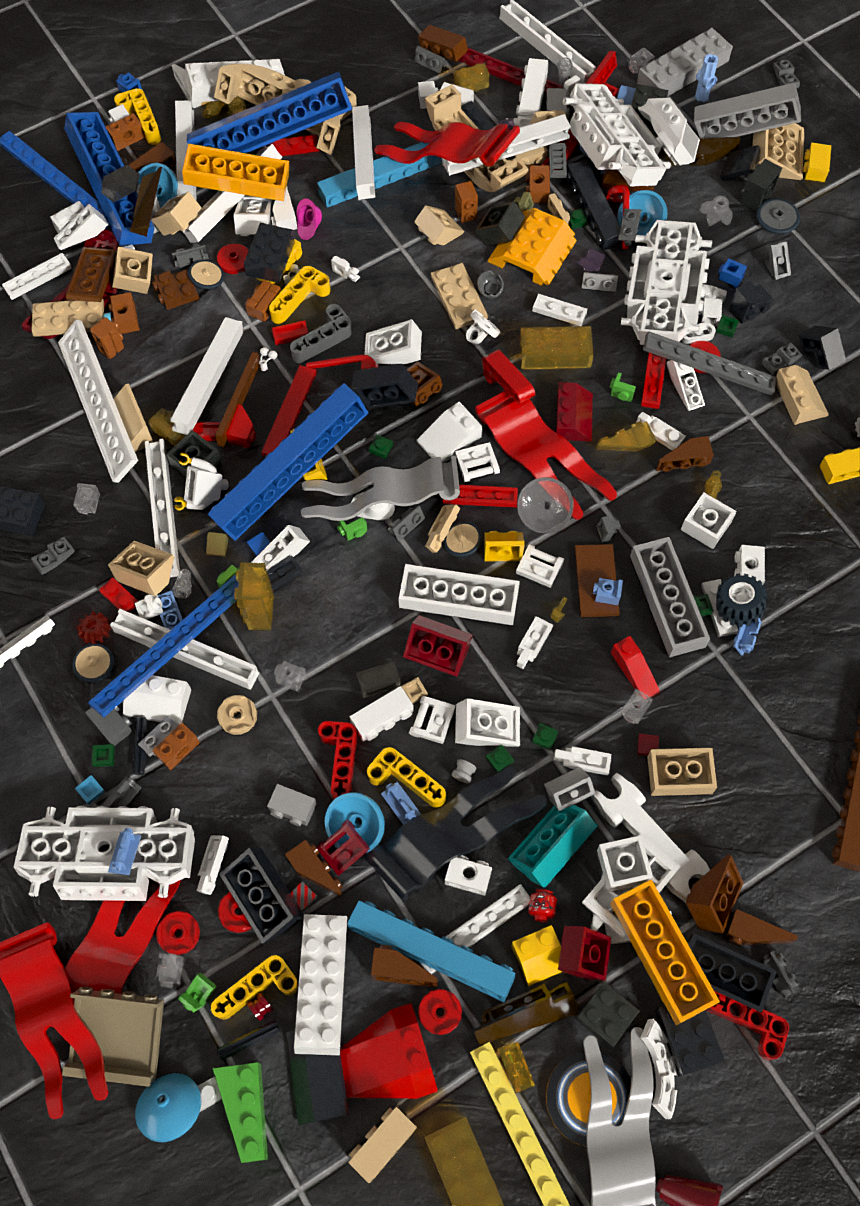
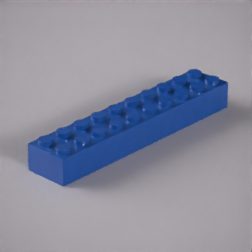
M336 72L187 134L186 141L188 144L248 153L353 109L340 73Z
M66 113L64 129L119 246L152 243L155 228L151 220L147 237L130 232L138 193L99 113Z
M345 383L335 389L334 393L327 400H324L318 409L309 414L307 419L300 426H297L286 439L282 440L279 446L273 452H270L259 465L255 466L246 478L240 480L239 484L232 491L228 492L222 501L214 505L208 515L236 541L368 414L359 396Z

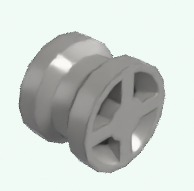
M459 759L457 761V768L453 770L452 776L461 782L470 783L471 774L476 771V767L470 762Z

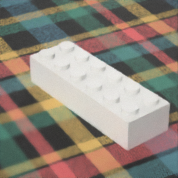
M280 59L185 64V81L191 102L221 101L214 98L219 68L225 65L252 64L285 75ZM236 96L233 100H241L243 98Z
M405 564L399 595V608L513 625L520 581Z
M304 914L294 1041L295 1054L340 1055L347 916Z

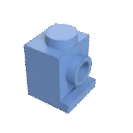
M599 578L598 583H594L593 594L596 595L595 602L618 605L623 580L615 581Z

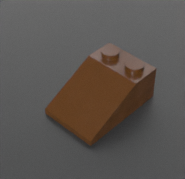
M726 855L696 882L690 894L687 895L686 904L699 930L723 933L744 883L731 855Z
M380 945L379 948H374L371 970L373 980L437 988V977L397 950H393L392 946Z

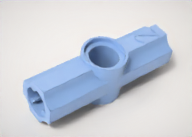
M706 55L702 69L696 74V79L699 81L695 95L697 101H707L711 88L717 82L715 71L718 57L716 55Z

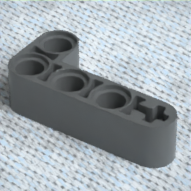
M330 304L327 306L326 316L328 323L291 343L290 350L294 362L303 363L351 336V321L339 305Z

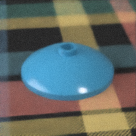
M152 163L143 167L138 172L133 185L135 187L141 184L143 176L153 173L159 167H162L156 194L161 209L170 198L177 196L178 182L174 172L169 167L161 163Z
M641 190L630 195L629 209H641L637 235L646 236L657 220L666 221L667 206L659 194L650 190ZM623 203L617 215V222L620 227L623 219Z
M357 792L345 793L332 801L325 815V829L328 837L341 828V824L345 820H349L370 847V850L367 852L375 848L383 836L385 825L382 811L377 803L367 795ZM358 817L361 818L362 824L358 823ZM347 833L334 844L336 848H339L350 838Z
M172 1073L157 1078L149 1087L147 1086L137 1102L135 1111L136 1124L142 1134L152 1141L168 1142L186 1133L195 1123L201 1109L202 1098L197 1084L184 1074Z

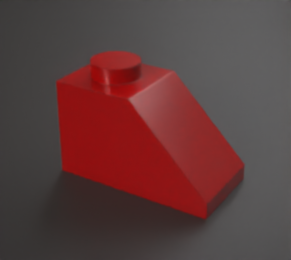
M238 404L226 433L229 444L250 448L251 443L256 439V432L243 406Z

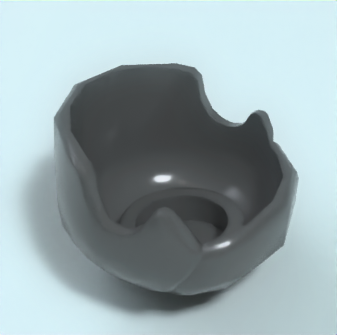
M488 270L481 273L478 277L477 286L482 296L493 299L502 293L504 282L499 274Z

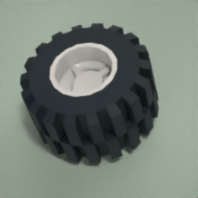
M738 573L735 577L730 575L727 580L721 581L716 595V610L719 617H723L724 622L729 621L732 626L738 624V627H742L743 624L751 626V622L755 624L758 622V618L761 619L763 617L767 593L765 586H762L760 580L756 581L755 576L748 577L749 574L745 573L744 576H740V573Z

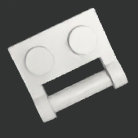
M490 442L455 451L464 482L483 475L500 473ZM482 464H491L489 467L468 472L467 468Z
M529 544L516 573L551 588L564 558L554 557L535 549V546ZM531 555L554 564V567L531 558Z
M422 696L420 699L421 706L409 734L443 744L455 705ZM428 707H434L427 729H421Z

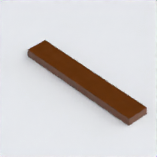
M251 353L216 431L215 436L218 446L224 447L227 441L226 433L238 404L243 405L260 366L259 353Z

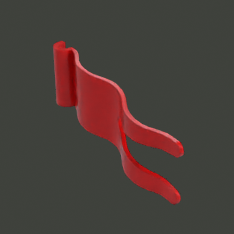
M398 122L394 125L396 131L406 133L417 141L430 144L416 151H408L392 145H378L374 148L376 154L387 156L404 164L417 162L424 156L435 155L453 163H467L479 157L484 165L491 167L518 136L520 128L515 125L510 130L507 124H499L489 130H479L464 123L452 122L439 130L426 131L410 123Z
M504 391L475 407L479 420L483 424H487L504 452L521 463L534 476L540 486L555 501L566 508L573 519H581L583 511L575 498L565 490L556 478L547 462L549 457L557 459L568 472L583 483L598 490L607 500L612 501L616 499L617 492L613 486L584 461L569 441L551 430L544 423L530 399L517 404Z
M181 880L169 885L166 898L158 896L159 887L142 907L130 928L122 937H117L115 930L125 901H103L90 931L76 949L65 968L70 980L72 993L80 987H92L93 991L111 989L114 990V993L121 994L130 972L147 948L158 922L176 893Z
M44 923L0 942V978L13 1002L15 1024L20 1039L35 1058L43 1073L45 1099L49 1117L59 1119L63 1115L62 1067L57 1051L46 1033L49 1027H54L77 1052L83 1063L86 1078L94 1099L98 1101L106 1099L108 1088L101 1049L93 1034L79 1017L73 1003V998H70L72 994L70 980L53 947L57 942L55 930L50 923Z

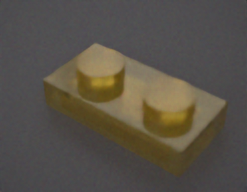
M516 1042L498 1049L514 1092L518 1093L535 1086L519 1043Z

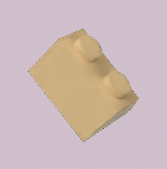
M426 205L414 221L419 226V231L429 237V242L434 245H445L464 233L463 229L445 210Z

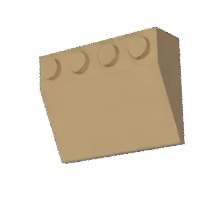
M794 123L753 133V146L758 145L760 147L753 170L758 163L761 164L764 159H767L782 167L779 178L795 180L803 178V127Z

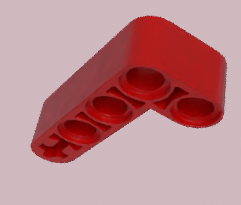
M496 350L482 358L483 373L489 384L498 382L517 404L535 396L532 384L500 350Z
M324 721L318 727L319 737L325 744L336 745L331 783V795L333 800L339 797L337 793L340 792V784L343 785L344 791L341 795L351 792L357 733L356 728L351 723ZM329 729L333 731V733L329 736L323 735V732L325 730ZM346 731H350L353 733L352 736L348 738L343 737L342 735ZM344 750L351 752L347 757H342L340 754ZM340 770H347L348 774L341 777L338 775V772Z
M715 992L720 1002L706 1009V1011L761 1034L758 1053L764 1060H774L782 1055L789 1032V1024L786 1019L764 1009L760 1013ZM731 1004L738 1007V1016H734L731 1014ZM752 1013L759 1016V1025H755L751 1021ZM773 1022H777L780 1025V1034L773 1031ZM767 1043L773 1045L775 1049L773 1055L767 1053Z

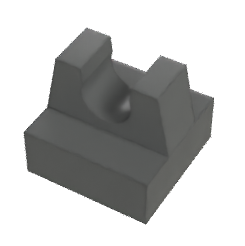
M609 516L600 519L596 527L601 541L608 542L613 535L617 534L616 529H620L621 526L618 520L610 521Z

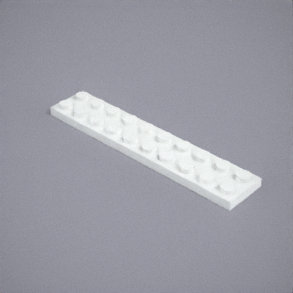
M75 320L58 343L113 482L119 483L136 464L138 459L82 321Z

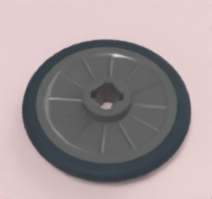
M774 198L766 200L756 212L757 221L761 227L775 234L789 233L800 222V213L796 206L784 199Z

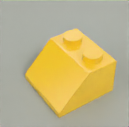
M491 531L485 533V561H521L524 551L522 532L509 531L507 533Z
M552 925L512 942L511 947L528 986L562 972L558 970L561 945Z

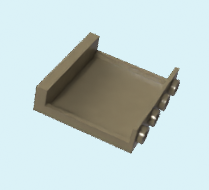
M80 987L73 992L70 998H75V1009L83 1023L95 1037L101 1049L106 1081L149 1087L156 1080L164 999L157 998V995L146 994L144 997L136 996L134 992L118 994L114 993V990L111 989L93 991L92 987ZM70 1045L69 1062L63 1066L62 1076L87 1079L83 1063L77 1052Z

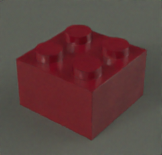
M564 926L558 970L585 980L606 981L612 937L584 926Z

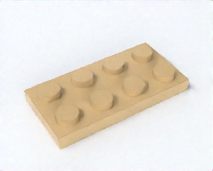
M463 263L431 273L433 283L455 329L474 324L475 321L470 314L475 309L488 319V314Z
M103 298L101 302L73 300L33 304V336L65 334L75 320L82 321L86 332H91V328L95 324H99L98 322L103 319Z

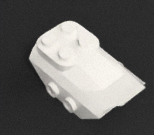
M671 98L648 99L644 106L638 107L643 117L652 123L658 135L656 140L675 165L679 164L681 166L682 164L694 162L700 139L688 125L687 119Z

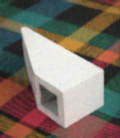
M672 360L666 362L670 378L687 410L690 411L705 406L694 368Z

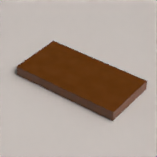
M83 247L66 292L67 300L101 302L115 263L117 251Z
M613 544L575 545L580 617L619 616V603L618 605L595 602L596 595L593 594L594 583H598L599 578L616 581Z

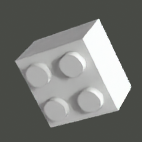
M703 493L684 520L681 530L714 549L731 524L737 511Z
M642 836L599 845L597 852L608 892L638 886L653 879Z

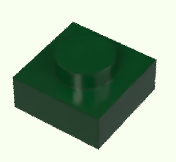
M582 209L568 212L570 216L568 224L571 230L587 226V219Z
M722 315L716 333L733 338L739 320Z
M376 435L369 447V452L386 459L393 446V441Z
M708 594L694 597L701 617L711 615L714 612Z
M540 723L532 743L551 750L558 730Z
M113 744L93 745V767L114 766L115 746Z
M500 745L486 756L487 761L497 773L514 762V759L503 745Z

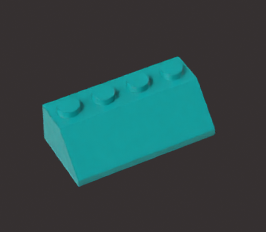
M571 805L559 811L553 806L510 855L508 861L532 882L545 888L596 829L597 825L587 811L580 807Z

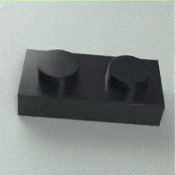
M291 555L261 574L260 577L270 592H273L303 571Z

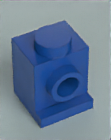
M129 72L125 75H119L116 80L120 92L129 91L131 88L142 90L140 80L134 78Z
M728 258L727 262L721 264L718 270V274H720L719 279L733 285L736 289L744 277L747 266Z

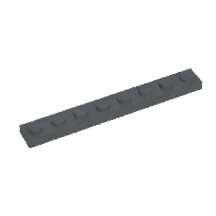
M650 331L645 335L644 351L768 395H772L775 392V376Z

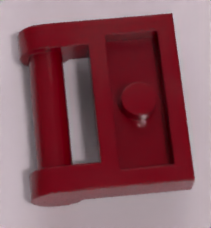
M345 820L341 824L342 827L325 842L321 841L317 845L318 851L338 876L370 850V847L349 820ZM347 833L350 838L332 853L330 847Z

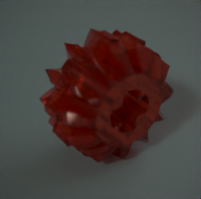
M92 611L90 616L85 613V619H79L80 625L76 626L79 631L78 636L87 644L90 641L92 644H96L97 640L103 643V637H109L107 631L111 630L108 618L104 617L102 613L96 614L94 611Z

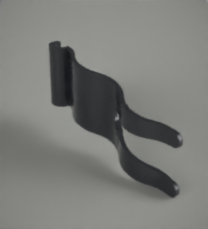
M506 766L496 775L469 786L441 808L421 814L406 822L384 845L378 844L369 851L366 861L400 899L405 902L410 891L413 889L419 890L444 864L458 856L479 849L509 826L538 813L546 806V797L537 795L524 803L494 811L468 827L463 826L461 820L481 800L494 791L503 788L516 775V769L513 766Z

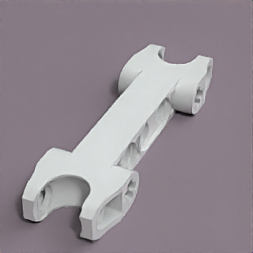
M616 773L611 780L619 791V797L612 800L607 799L601 792L596 790V794L592 795L591 798L597 805L601 815L611 826L617 827L622 822L634 837L642 833L681 866L665 886L686 903L687 895L691 892L688 886L689 879H701L708 873L710 869L707 863L692 849L684 854L642 809L641 805L646 802L643 794L634 784Z

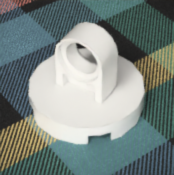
M475 309L470 314L475 322L466 333V338L469 342L477 345L488 334L494 338L500 334L499 329L490 320L483 317L484 315ZM477 331L478 337L472 340V334Z

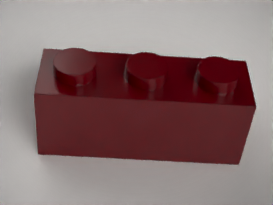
M558 383L556 433L566 440L591 442L593 394L577 383Z
M418 615L412 623L403 657L457 677L467 655L473 634Z

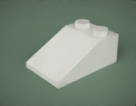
M244 196L238 202L234 213L236 234L249 236L250 234H256L260 223L271 225L273 200L255 196Z
M411 319L366 333L365 355L372 357L377 364H407L418 361L421 357L422 331Z
M458 402L446 410L417 439V443L431 458L441 457V461L445 463L451 459V456H455V451L463 450L481 438L482 425Z
M465 699L457 703L455 743L475 746H520V707L473 699Z

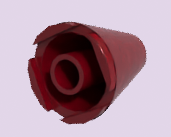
M666 1175L664 1179L660 1177L656 1192H659V1198L670 1206H719L720 1195L724 1186L714 1182Z

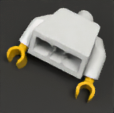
M181 453L180 455L187 457V461H179L181 465L189 463L191 466L187 468L184 499L182 497L174 499L175 502L182 503L181 505H175V509L182 510L184 507H187V509H205L213 501L220 499L221 490L228 489V481L222 479V474L218 473L216 468L208 461L195 457L192 459L189 458L188 454Z

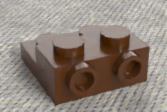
M187 269L172 275L169 270L154 276L155 281L152 282L154 289L160 292L158 298L161 305L165 304L167 310L199 299L196 288L189 279Z
M418 361L407 369L418 383L415 402H411L417 406L420 403H425L431 394L438 393L443 385L440 375Z

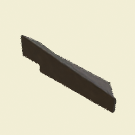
M162 167L142 177L132 220L133 223L130 228L132 233L147 237Z
M567 982L560 984L550 991L543 984L485 1010L482 1014V1023L479 1027L474 1028L473 1031L478 1043L484 1044L577 1015L580 1011L575 996Z

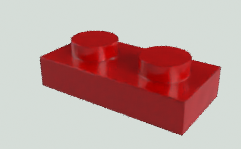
M114 578L110 579L99 589V592L118 610L122 609L130 613L136 608L135 603L139 602Z

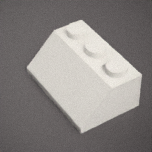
M152 675L123 701V715L134 718L146 717L147 720L160 723L168 716L179 725L184 717L191 688L185 681Z

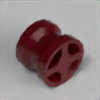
M261 992L254 1001L247 1003V1006L259 1021L264 1019V1015L267 1012L271 1013L274 1010Z

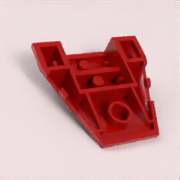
M412 1003L388 1011L340 1048L347 1098L418 1099L438 1092Z

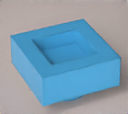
M92 775L75 788L88 805L105 792Z

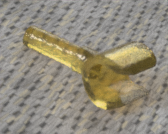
M563 597L560 604L552 611L551 618L557 623L564 616L561 610L567 601L566 597Z

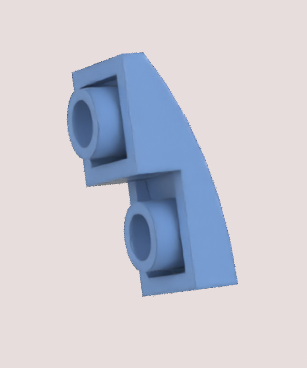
M621 85L617 99H623V105H631L636 88Z
M169 591L158 595V598L162 602L163 613L160 614L163 625L165 628L172 630L183 619L173 592Z

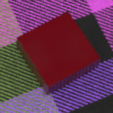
M638 735L637 755L648 756L652 749H659L658 735Z

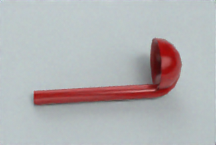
M614 185L607 192L606 199L611 202H623L624 214V209H629L631 194L626 185ZM623 240L622 249L628 250L629 246L625 245V242Z
M365 354L306 363V367L312 369L361 362V370L379 366L372 357Z

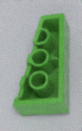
M257 1062L213 1068L241 1163L267 1160L261 1064Z

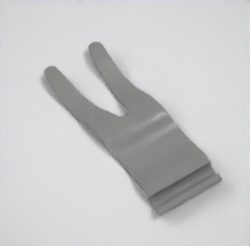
M456 455L451 456V461L448 463H443L441 457H435L423 462L419 466L404 470L384 466L375 467L347 483L337 484L324 480L304 481L302 489L305 491H323L337 496L355 494L369 485L374 487L350 504L339 507L325 505L305 507L301 510V515L304 518L322 517L342 521L354 518L367 508L380 503L410 506L423 502L438 493L445 500H453L460 494Z
M639 1027L632 1028L630 1031L631 1089L620 1126L612 1124L611 1088L597 1039L594 1036H587L583 1040L591 1086V1100L586 1132L591 1177V1206H656L655 1168L649 1135V1115L653 1097V1071L647 1046L640 1038L643 1030Z

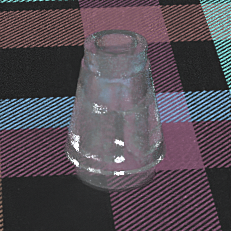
M566 57L561 58L557 63L558 77L561 83H565L568 80L573 67L572 61Z
M180 570L172 588L173 594L177 598L185 599L191 594V572L189 570Z

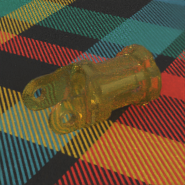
M210 101L203 111V117L208 119L210 116L218 115L221 112V108L226 106L227 103L223 101Z
M718 470L713 471L711 477L706 481L704 492L716 500L718 492L722 489L721 472Z

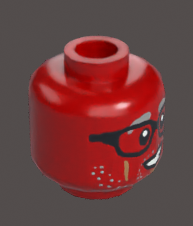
M537 889L535 893L530 895L529 914L535 917V921L546 923L547 919L555 917L557 898L553 895L552 891Z

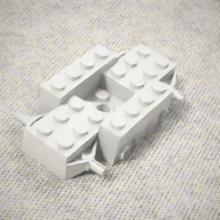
M575 83L570 98H563L564 105H572L575 109L569 123L571 125L570 130L598 170L617 169L630 186L657 185L666 169L671 167V163L662 162L657 156L662 146L632 106L623 105L624 100L616 99L606 85Z
M657 220L646 236L636 235L635 242L646 243L648 247L637 246L636 253L632 254L634 267H630L629 277H632V279L628 280L627 291H629V294L625 295L624 305H627V318H622L621 325L633 327L638 340H640V345H644L645 335L648 331L678 342L688 331L699 332L700 324H697L698 314L703 309L701 297L705 295L703 283L707 281L708 273L705 272V269H708L710 260L706 258L707 251H699V248H711L712 240H702L696 223ZM664 277H671L672 279H671V280H664L663 278H664Z
M77 806L76 808L68 809L66 823L63 824L54 820L56 808L47 807L45 818L23 824L14 863V869L18 875L31 882L30 896H38L40 884L54 878L53 887L61 900L146 901L149 885L148 877L160 884L158 896L161 898L168 896L170 884L183 878H190L195 837L192 826L178 820L180 812L178 808H175V810L174 808L171 809L170 819L157 822L153 809L145 806L138 808H128L125 806H119L118 808H108L105 806L87 808L85 806ZM125 828H130L133 830V834L141 835L130 875L108 873L120 832L124 831ZM102 845H110L106 852H99V848Z

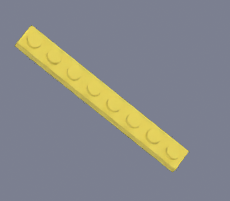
M490 1042L471 1051L470 1054L543 1206H570Z

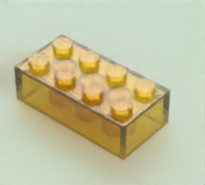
M591 326L521 328L519 340L521 369L591 368L593 361Z
M241 563L240 570L236 572V580L239 582L238 588H235L234 596L235 600H238L237 605L240 608L241 616H243V622L246 623L248 630H271L274 593L265 563Z
M466 1117L425 1137L453 1206H504Z

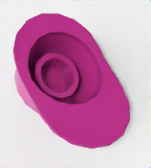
M309 199L301 200L297 206L298 235L303 240H308L314 235L322 219L321 210Z

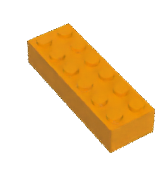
M188 144L182 170L183 182L185 185L284 201L289 177V161Z
M652 879L612 900L610 904L676 1025L720 1002Z

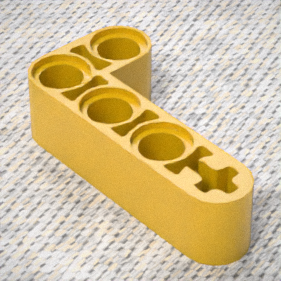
M137 88L117 94L114 98L116 107L123 104L129 115L136 113L138 120L142 124L148 144H159L161 136L158 125L143 90Z
M311 266L303 267L269 305L271 320L276 324L285 322L310 292L321 297L329 295V277Z
M391 747L383 749L369 765L367 775L371 784L381 785L392 774L430 806L438 808L444 805L446 800L445 789L396 749ZM389 755L395 758L392 762H386L384 759ZM402 768H408L411 770L410 773L407 775H403L400 773V770ZM377 770L380 771L382 775L378 778H374L371 776L372 772ZM418 780H423L426 782V785L424 787H417L415 783ZM438 793L440 794V799H439L438 797H436L435 799H433V794H434V795H438Z
M273 955L212 1002L211 1011L219 1019H228L273 983L285 995H293L298 991L299 982L285 961L280 956ZM275 961L281 962L280 970L272 972L271 964ZM262 975L263 983L259 986H254L253 979L255 976ZM293 979V987L285 990L283 988L284 981ZM239 989H245L246 995L242 1000H236L235 994ZM228 997L235 1003L234 1006L227 999ZM220 1004L227 1005L225 1006V1013L218 1012Z

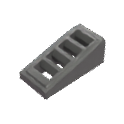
M565 143L549 144L550 178H566Z

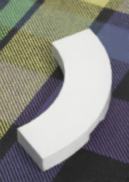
M648 1019L640 1038L647 1046L655 1068L656 1089L652 1105L665 1119H672L677 1090H674V1075H677L673 1056H670L666 1044L668 1040L664 1032L654 1019Z

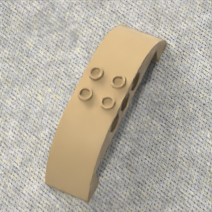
M230 64L219 68L214 98L230 104L238 96L255 105H259L305 85L262 66ZM339 115L305 129L319 136L317 148L330 155L333 153L340 128Z
M453 84L425 98L427 111L435 131L452 122L464 123L478 129L461 110V93ZM504 158L498 160L491 167L482 165L464 172L481 189L495 192L526 175L528 168L519 158L511 162Z

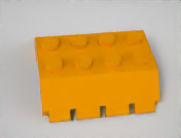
M533 208L522 212L525 218L521 222V226L516 230L513 239L509 242L499 243L489 257L488 262L500 268H503L506 262L512 263L532 272L534 283L542 286L544 282V284L549 285L555 276L554 274L557 273L562 262H564L569 254V250L573 248L577 240L573 237L575 233L564 220Z

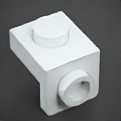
M146 595L145 599L135 603L139 617L145 620L163 613L162 602L158 595Z

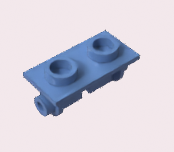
M758 618V622L755 624L751 622V626L743 624L742 627H739L733 646L740 655H743L744 652L750 653L753 650L757 637L751 634H758L762 623L760 618Z
M398 782L394 785L390 783L386 786L387 790L381 793L403 825L414 817L421 815Z
M125 828L124 831L120 832L108 873L130 875L141 835L133 834V830L130 828Z

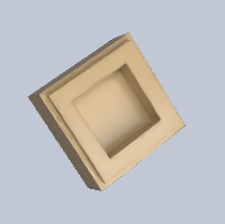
M418 677L401 686L412 704L420 700L422 696H428Z

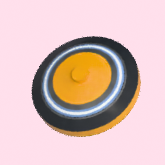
M583 1051L570 1055L554 1069L547 1084L546 1104L549 1116L558 1131L573 1143L587 1147L586 1132L591 1100V1086L585 1052ZM601 1053L612 1094V1124L620 1126L629 1099L631 1078L618 1061Z

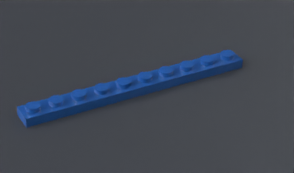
M10 131L0 137V146L72 204L78 201L84 207L90 204L104 216L108 223L100 203Z
M234 575L88 702L89 705L104 718L249 590V586Z

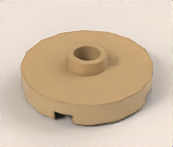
M233 695L226 698L221 706H219L217 719L220 726L226 732L233 735L243 734L255 725L257 710L250 699L242 695ZM236 714H241L240 718H235Z

